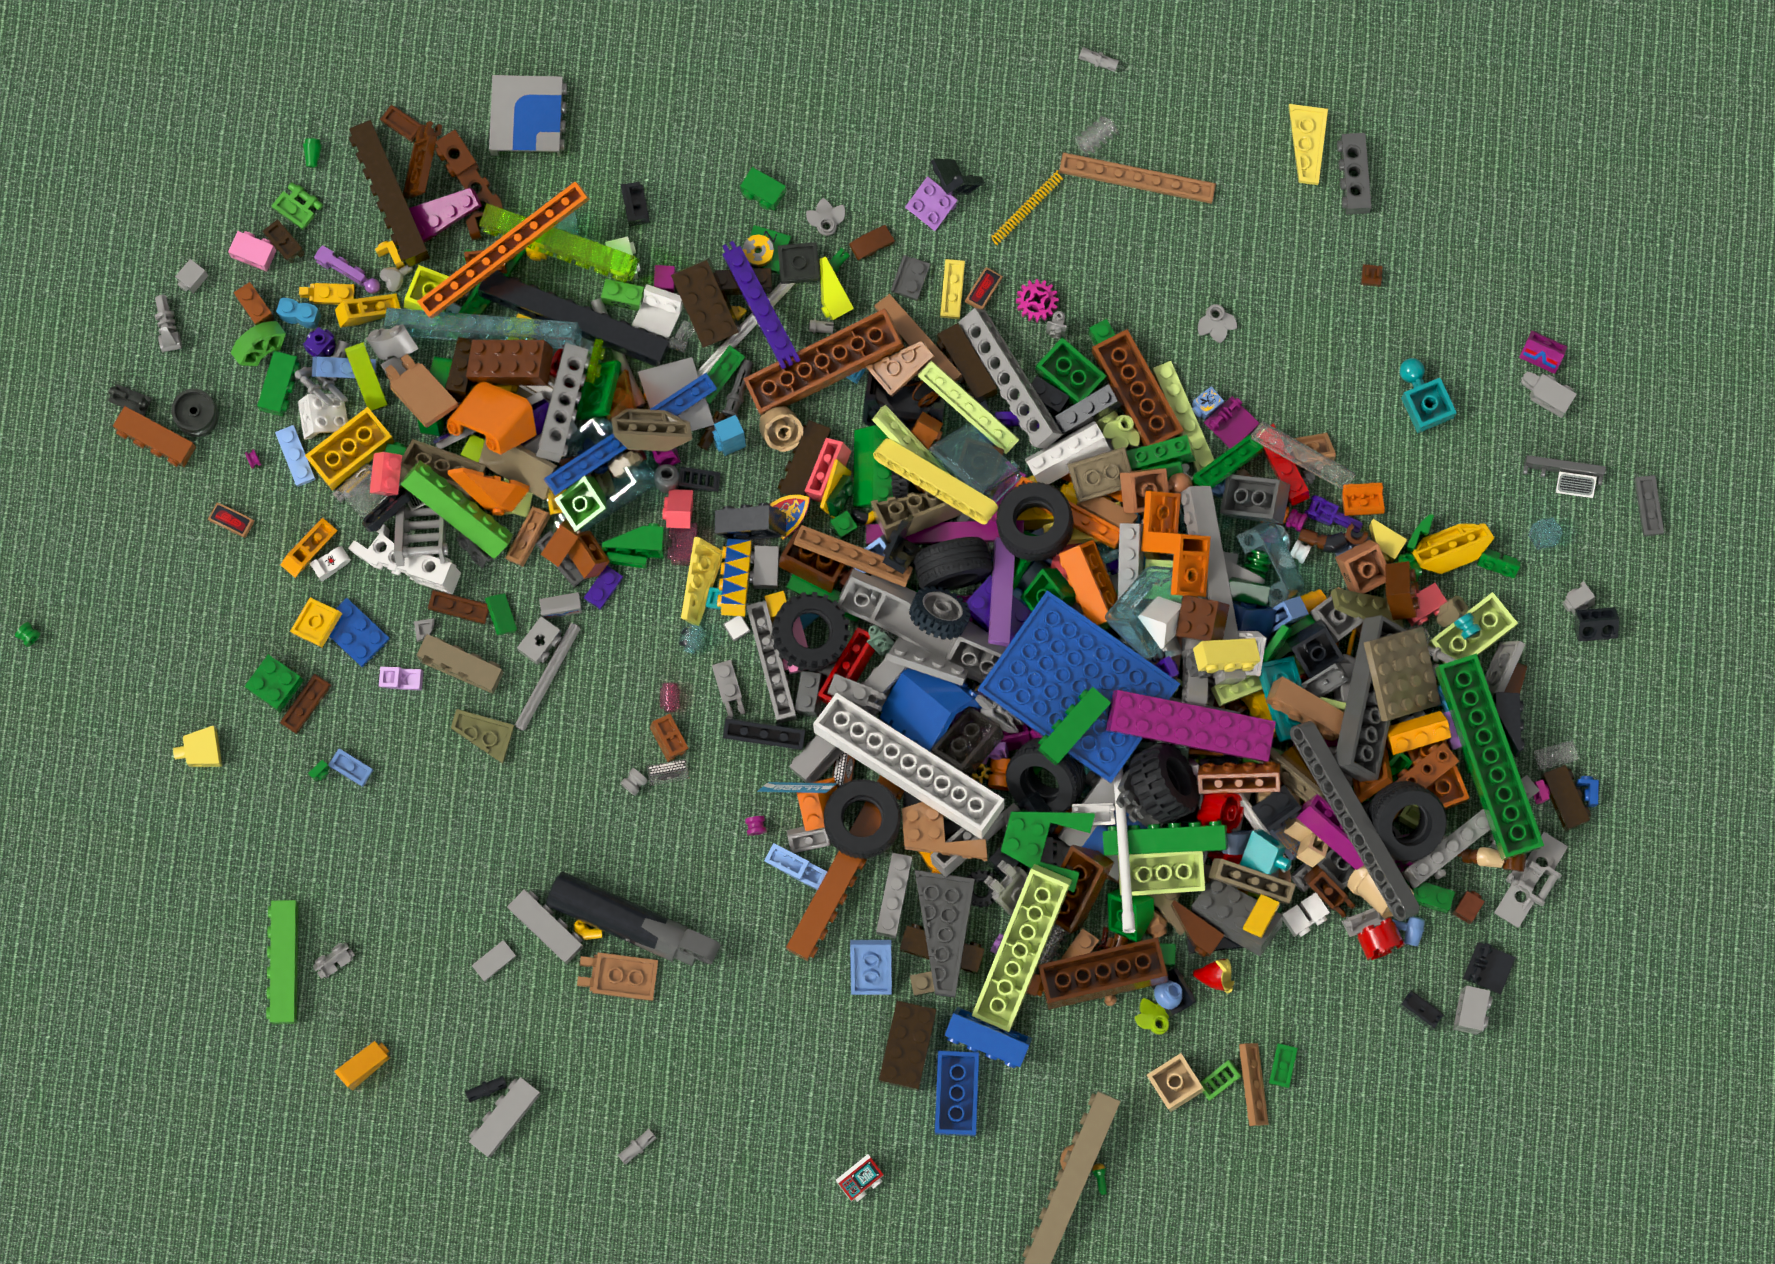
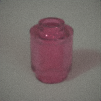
M662 683V688H660V708L664 709L666 713H674L676 709L680 708V689L677 683Z

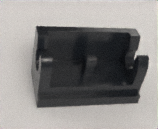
M640 182L620 184L629 227L650 223L643 185H640Z
M1038 791L1024 797L1018 804L1020 809L1025 806L1027 811L1052 812ZM1051 823L1048 836L1051 835L1059 825Z
M1412 990L1409 991L1399 1005L1401 1009L1431 1031L1435 1029L1440 1019L1444 1016L1442 1012Z

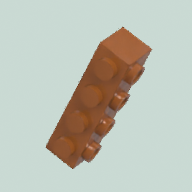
M1436 743L1428 749L1430 754L1425 758L1419 756L1412 762L1414 766L1410 770L1405 768L1396 776L1399 779L1395 782L1411 781L1427 788L1457 764L1459 760L1445 743L1441 745Z
M1271 761L1264 764L1246 762L1240 765H1235L1234 763H1224L1223 765L1206 763L1198 768L1199 794L1280 792L1281 790L1280 763L1276 764Z

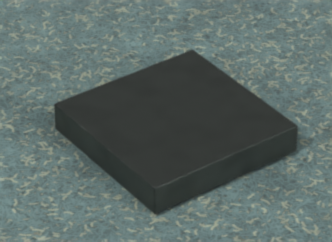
M817 242L778 246L781 284L820 281Z

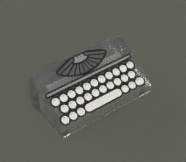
M686 759L647 766L650 786L690 779Z

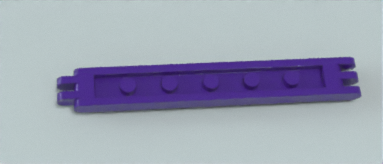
M734 241L729 242L731 250L728 249L726 244L722 245L725 252L722 256L781 369L786 368L784 360L787 361L789 366L793 365L790 358L792 356L796 363L799 362V356L741 246L736 247Z

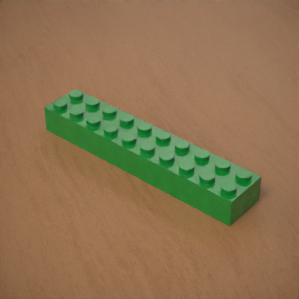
M1477 653L1439 665L1435 672L1501 860L1503 861L1542 848L1544 843Z

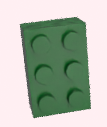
M1063 337L1042 358L1035 368V372L1047 383L1070 396L1069 402L1072 405L1095 393L1106 381V375Z

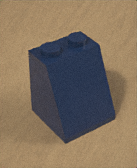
M1232 600L1238 631H1259L1266 637V649L1276 610L1268 605L1263 606Z

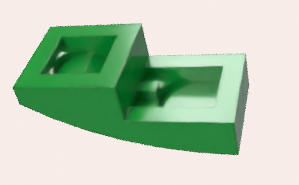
M1429 514L1417 526L1407 543L1406 552L1412 553L1415 550L1419 536L1426 537L1428 535L1434 517L1433 514Z

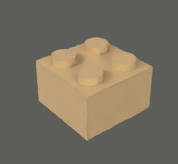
M1181 1053L1147 1074V1077L1170 1112L1205 1091Z

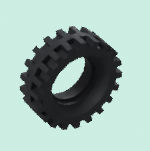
M803 592L800 596H792L789 601L784 602L772 623L771 639L774 640V650H778L780 659L784 658L788 662V666L794 665L798 667L799 671L809 669V672H814L815 669L823 670L828 665L834 664L841 656L850 636V631H848L849 619L846 620L844 616L846 612L844 609L840 610L836 600L832 602L828 599V595L819 596L817 592H812V594ZM812 613L819 615L826 621L829 628V637L824 645L819 648L810 649L803 647L796 641L792 629L794 622L801 615Z

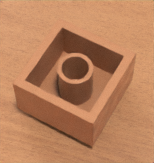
M1370 539L1335 557L1349 591L1365 594L1386 582V561L1379 544Z

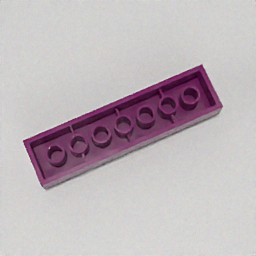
M1115 690L1112 695L1106 731L1268 762L1276 721Z

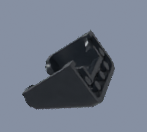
M869 371L864 400L863 422L868 426L876 425L872 419L879 409L886 405L910 431L922 412L942 423L945 400L939 395L930 405L919 408V401H915L912 398L913 392L919 384L903 386L892 397ZM910 380L906 385L914 384L919 381ZM923 382L916 390L914 398L922 399L934 390ZM933 397L928 398V399L925 400L922 404L926 403L927 401H929V400L932 399Z

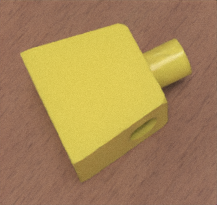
M214 726L183 736L184 746L173 748L175 760L186 758V763L189 767L222 766L218 733Z

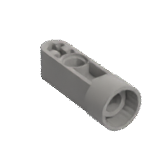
M1182 638V703L1205 707L1208 698V677L1200 679L1198 676L1190 677L1189 670L1186 667V658L1201 641Z

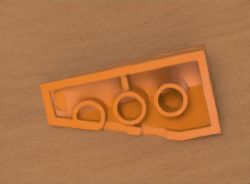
M467 468L448 470V475L484 509L491 511L493 515L502 516L506 512H512L527 494L530 487L515 480H509V483L501 481L499 476H484L483 472Z

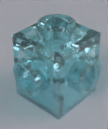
M1551 517L1549 519H1540L1534 523L1528 536L1536 549L1540 550L1556 546L1563 532L1561 526Z

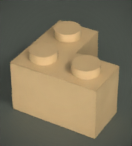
M1296 817L1291 820L1288 818L1284 833L1300 841L1296 858L1313 868L1325 858L1328 845Z

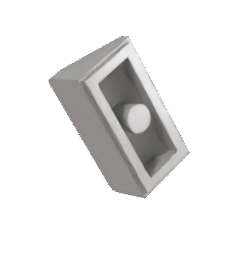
M803 826L786 831L792 853L831 845L825 827L805 831Z

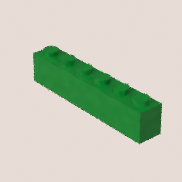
M1209 821V825L1202 826L1201 822H1189V826H1181V823H1168L1169 827H1161L1160 824H1148V828H1140V825H1128L1127 829L1129 854L1228 849L1227 824L1222 825L1221 821ZM1108 826V830L1103 831L1104 856L1119 855L1117 826Z

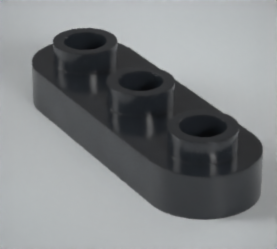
M402 485L399 486L398 495L387 496L363 519L362 525L369 532L378 531L389 518L393 517L404 504L411 500L413 494Z

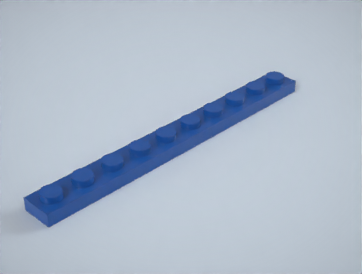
M704 373L649 410H666L678 416L716 391L717 388L707 373ZM613 433L545 477L544 481L556 496L628 448Z

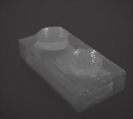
M1573 740L1533 752L1539 771L1579 760Z

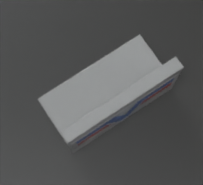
M579 592L539 599L540 612L544 619L582 613Z

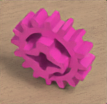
M1036 279L1035 284H1032L1029 280L1027 287L1022 285V291L1017 292V296L1020 298L1016 299V303L1020 304L1017 310H1023L1021 316L1025 317L1028 315V321L1035 318L1036 323L1039 322V318L1046 321V315L1052 317V310H1057L1055 304L1059 301V298H1054L1057 295V291H1051L1053 285L1051 284L1047 287L1045 280L1042 284H1039L1038 279ZM1029 292L1030 297L1024 301L1025 295ZM1034 298H1037V300H1041L1040 303L1038 304L1036 301H1034ZM1050 301L1049 307L1045 310L1044 305Z

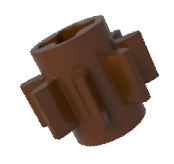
M1115 933L1114 938H1108L1106 946L1113 948L1129 944V939Z

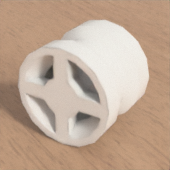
M1297 539L1289 557L1291 559L1296 558L1299 563L1303 564L1311 546H1305Z

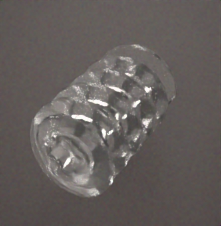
M1099 117V122L1094 121L1093 127L1088 126L1087 131H1082L1081 136L1075 137L1078 148L1087 157H1089L1088 151L1093 154L1095 153L1094 146L1101 149L1100 141L1107 144L1106 136L1113 139L1111 132L1119 134L1117 127L1109 118Z
M1055 923L1039 963L1055 961L1053 956L1060 957L1056 950L1064 949L1060 943H1067L1068 940L1064 935H1071V933Z

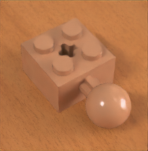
M1152 468L1120 473L1124 513L1144 512L1146 491L1181 494L1182 491L1193 486L1191 478L1184 473H1176L1167 481L1166 468Z

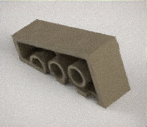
M927 491L919 495L915 493L907 494L908 497L898 499L890 497L887 498V501L878 502V500L870 501L874 516L887 543H891L889 537L893 530L898 528L902 519L906 520L910 515H913L914 518L906 537L962 514L959 510Z
M426 634L417 653V657L422 664L494 694L503 675L499 664L493 661L488 663L477 654H469L456 645L452 646L444 640Z

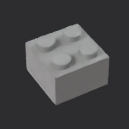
M1467 985L1460 990L1453 1030L1477 1035L1484 1028H1487L1489 1017L1486 1016V1011L1488 1008L1490 1009L1492 1004L1489 990Z

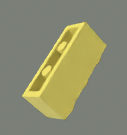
M1255 638L1201 641L1193 648L1198 671H1207V673H1214L1218 670L1232 672L1236 669L1249 671L1254 669V666L1261 661Z

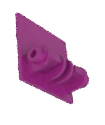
M1232 396L1204 422L1230 449L1242 441L1260 424L1241 405V400L1235 399Z

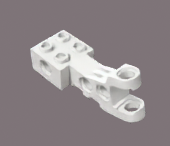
M384 524L376 531L379 535L368 549L356 541H353L348 548L374 568L382 570L384 566L392 570V574L400 576L401 572L405 573V575L410 576L409 579L414 580L418 584L453 595L461 572L456 568L457 566L451 563L452 560L445 557V563L440 564V559L433 557V554L408 556V558H405L404 566L396 567L394 543L389 540L390 530ZM384 545H387L386 550L384 552H380V548Z

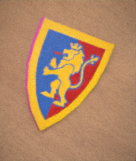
M788 495L771 503L772 507H777L780 511L786 513V537L792 534L803 521L809 507L810 497Z

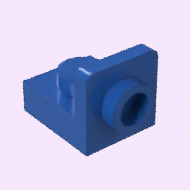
M1582 776L1581 779L1576 781V786L1587 787L1584 790V801H1587V807H1596L1598 805L1599 780H1593L1591 776Z

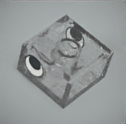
M365 464L337 490L362 520L387 497L370 493L372 466Z

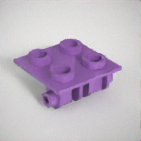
M927 176L905 208L936 231L950 210H954L957 206L956 202L958 200L952 195H947L940 185Z

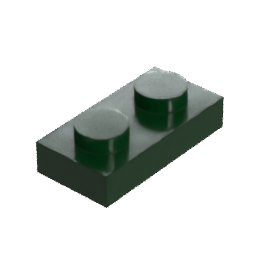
M848 475L841 477L826 501L830 516L837 517L840 511L844 509L848 498L853 494L854 486Z

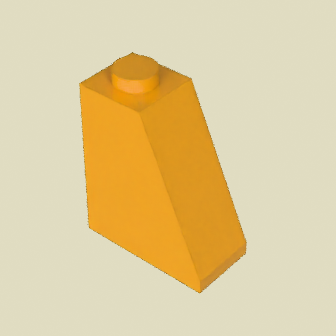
M374 1041L334 1072L348 1088L354 1090L390 1059L387 1055L389 1050L382 1042L378 1044Z

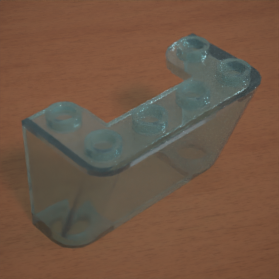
M1262 522L1236 535L1245 554L1264 545L1280 578V581L1270 585L1268 601L1272 608L1303 590L1304 580L1275 523Z

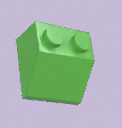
M590 476L582 477L554 499L575 532L579 531L607 509L603 490L596 479Z

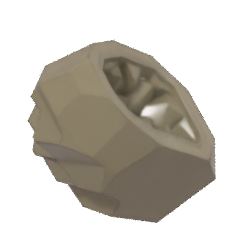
M632 450L628 453L622 452L608 462V468L615 477L619 479L624 478L642 463V455Z
M1455 595L1440 606L1439 613L1437 614V623L1440 626L1446 627L1467 613L1468 606L1463 599Z

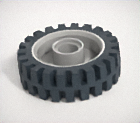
M928 586L924 587V589L921 588L916 593L909 609L910 619L914 621L913 624L915 626H920L919 630H926L927 635L930 636L932 633L934 638L940 636L943 640L946 637L950 640L953 637L958 638L959 635L961 636L969 622L971 613L970 608H967L968 604L963 602L964 599L962 597L957 598L958 594L955 592L951 594L950 590L946 589L943 591V587L936 589L935 586H931L930 589Z

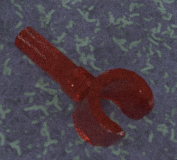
M1103 927L1101 944L1097 946V951H1099L1100 947L1108 949L1106 946L1107 927Z

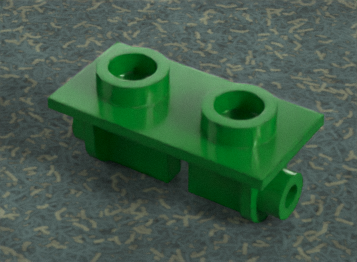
M1489 548L1482 553L1477 566L1515 579L1521 564L1520 561H1517V558L1504 554L1503 559H1499L1500 553Z

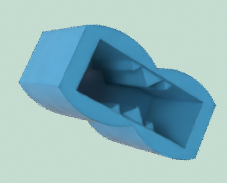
M281 298L276 310L279 318L284 322L290 324L299 323L301 326L309 329L317 328L321 317L316 306L309 303L299 304L291 298Z

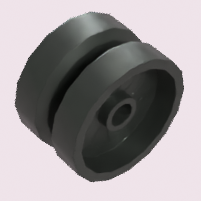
M187 389L178 394L172 403L171 414L173 420L184 434L191 437H202L215 429L219 420V412L216 404L206 392L200 389Z

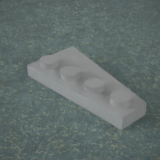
M900 637L897 638L886 660L963 686L969 670L962 666L956 665Z

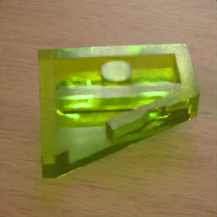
M595 339L586 382L594 383L595 376L599 377L602 365H598L599 359H604L606 348H602L603 340Z

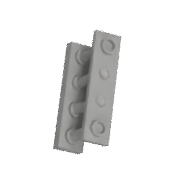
M404 504L396 513L394 540L396 567L404 566L405 558L411 555L439 554L440 564L445 563V555H448V544L445 543L446 520L440 516L439 520L409 522L407 519H410V517L438 514L431 508H417L411 511ZM439 528V533L411 535L406 533L413 529ZM438 541V546L410 548L405 546L411 542Z

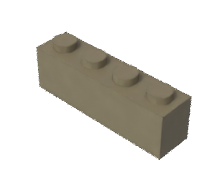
M1214 858L1208 876L1210 879L1257 895L1262 894L1280 903L1290 904L1296 885L1219 858Z

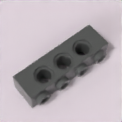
M1365 133L1342 134L1340 141H1337V151L1341 152V159L1338 162L1339 171L1343 173V178H1340V188L1344 190L1342 208H1345L1346 215L1370 213L1372 207ZM1354 152L1357 157L1350 158L1347 153ZM1349 171H1356L1359 176L1352 177ZM1356 189L1360 192V195L1355 196L1351 194L1350 190Z

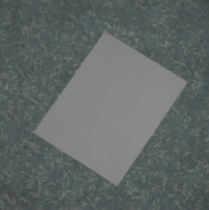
M692 357L638 372L650 409L699 377ZM706 398L678 415L682 420L690 422L691 431L714 425Z

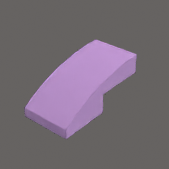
M380 667L379 687L422 690L424 671L421 669H401L400 667Z

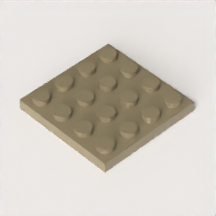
M1423 626L1363 642L1381 721H1388L1441 705Z

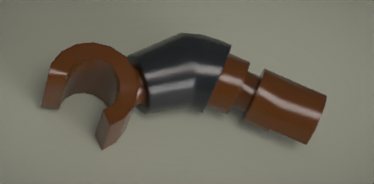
M1353 522L1348 525L1346 533L1339 532L1333 535L1321 534L1319 536L1317 535L1318 532L1302 528L1298 540L1306 542L1311 546H1314V544L1318 545L1317 548L1323 549L1322 552L1337 553L1348 546V542L1357 545L1365 542L1368 537V531H1364L1360 537H1354L1351 534V530L1354 528Z

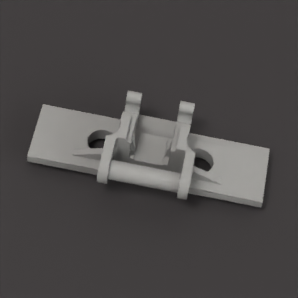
M1545 832L1541 835L1544 846L1531 851L1525 861L1524 872L1513 870L1506 878V881L1511 886L1494 914L1517 928L1523 922L1534 902L1544 906L1545 898L1556 880L1562 876L1554 869L1568 846ZM1544 858L1547 866H1539L1536 863V859ZM1543 873L1550 875L1538 896L1532 894L1534 886ZM1522 891L1525 893V902H1518L1515 899L1516 892Z

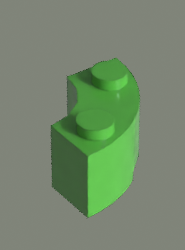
M277 321L262 322L247 330L236 340L231 354L239 365L258 366L260 360L265 355L281 350L286 333Z

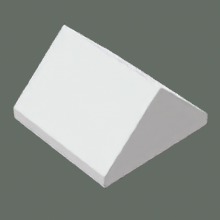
M1158 596L1139 614L1138 618L1162 649L1176 635L1182 604Z

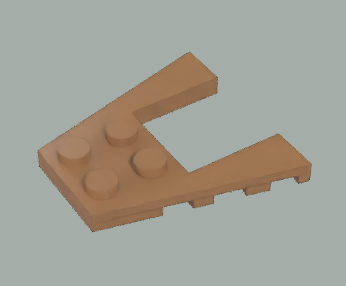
M924 802L902 808L905 849L927 853L937 852L948 856L950 854L962 856V858H978L988 861L986 839L945 843L944 818L941 813Z

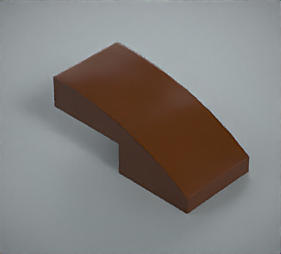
M883 225L850 242L849 246L859 261L874 255L880 249L892 245L895 240L886 225Z

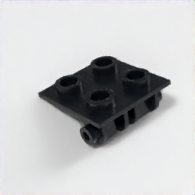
M1477 942L1463 979L1501 995L1516 957L1493 948L1491 944Z

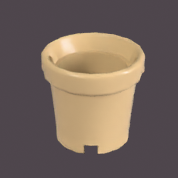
M1363 865L1358 870L1355 869L1348 880L1347 887L1353 894L1360 895L1384 919L1393 917L1366 867Z

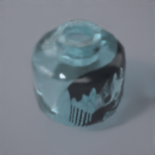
M688 624V626L682 628L678 643L684 647V652L695 654V651L703 650L707 637L703 627Z

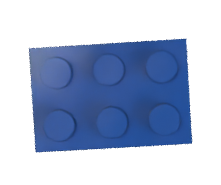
M346 598L336 608L342 615L329 637L356 663L363 667L390 638Z

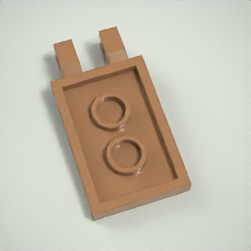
M408 354L401 357L402 366L406 369L401 375L392 365L385 368L387 372L386 377L390 380L391 390L426 428L458 407V402L425 366L419 363L415 364Z
M599 952L597 955H594V958L581 956L580 966L593 967L591 978L578 976L577 986L590 987V991L593 994L653 1001L658 960Z

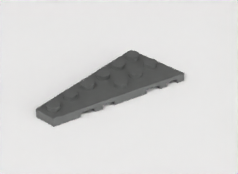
M915 870L935 995L956 998L975 879L948 875L945 878L942 874Z

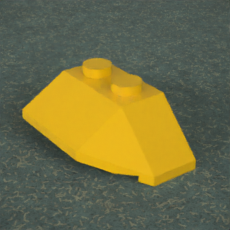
M1457 524L1424 537L1412 554L1421 568L1443 574L1478 560L1493 541L1494 536L1486 524Z

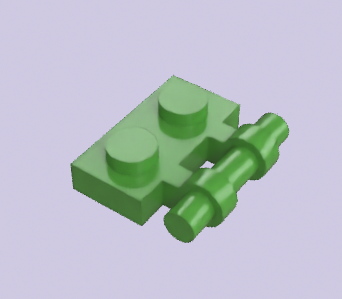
M291 182L288 189L292 193L288 195L283 191L271 207L297 227L304 230L315 216L310 209L314 207L317 210H321L323 204L318 201L316 196H311L305 192V188ZM301 197L306 203L302 205L296 201L297 198Z

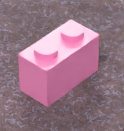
M237 231L228 253L231 258L267 272L276 249L271 241L262 238V240H259L250 232L244 231L242 233Z

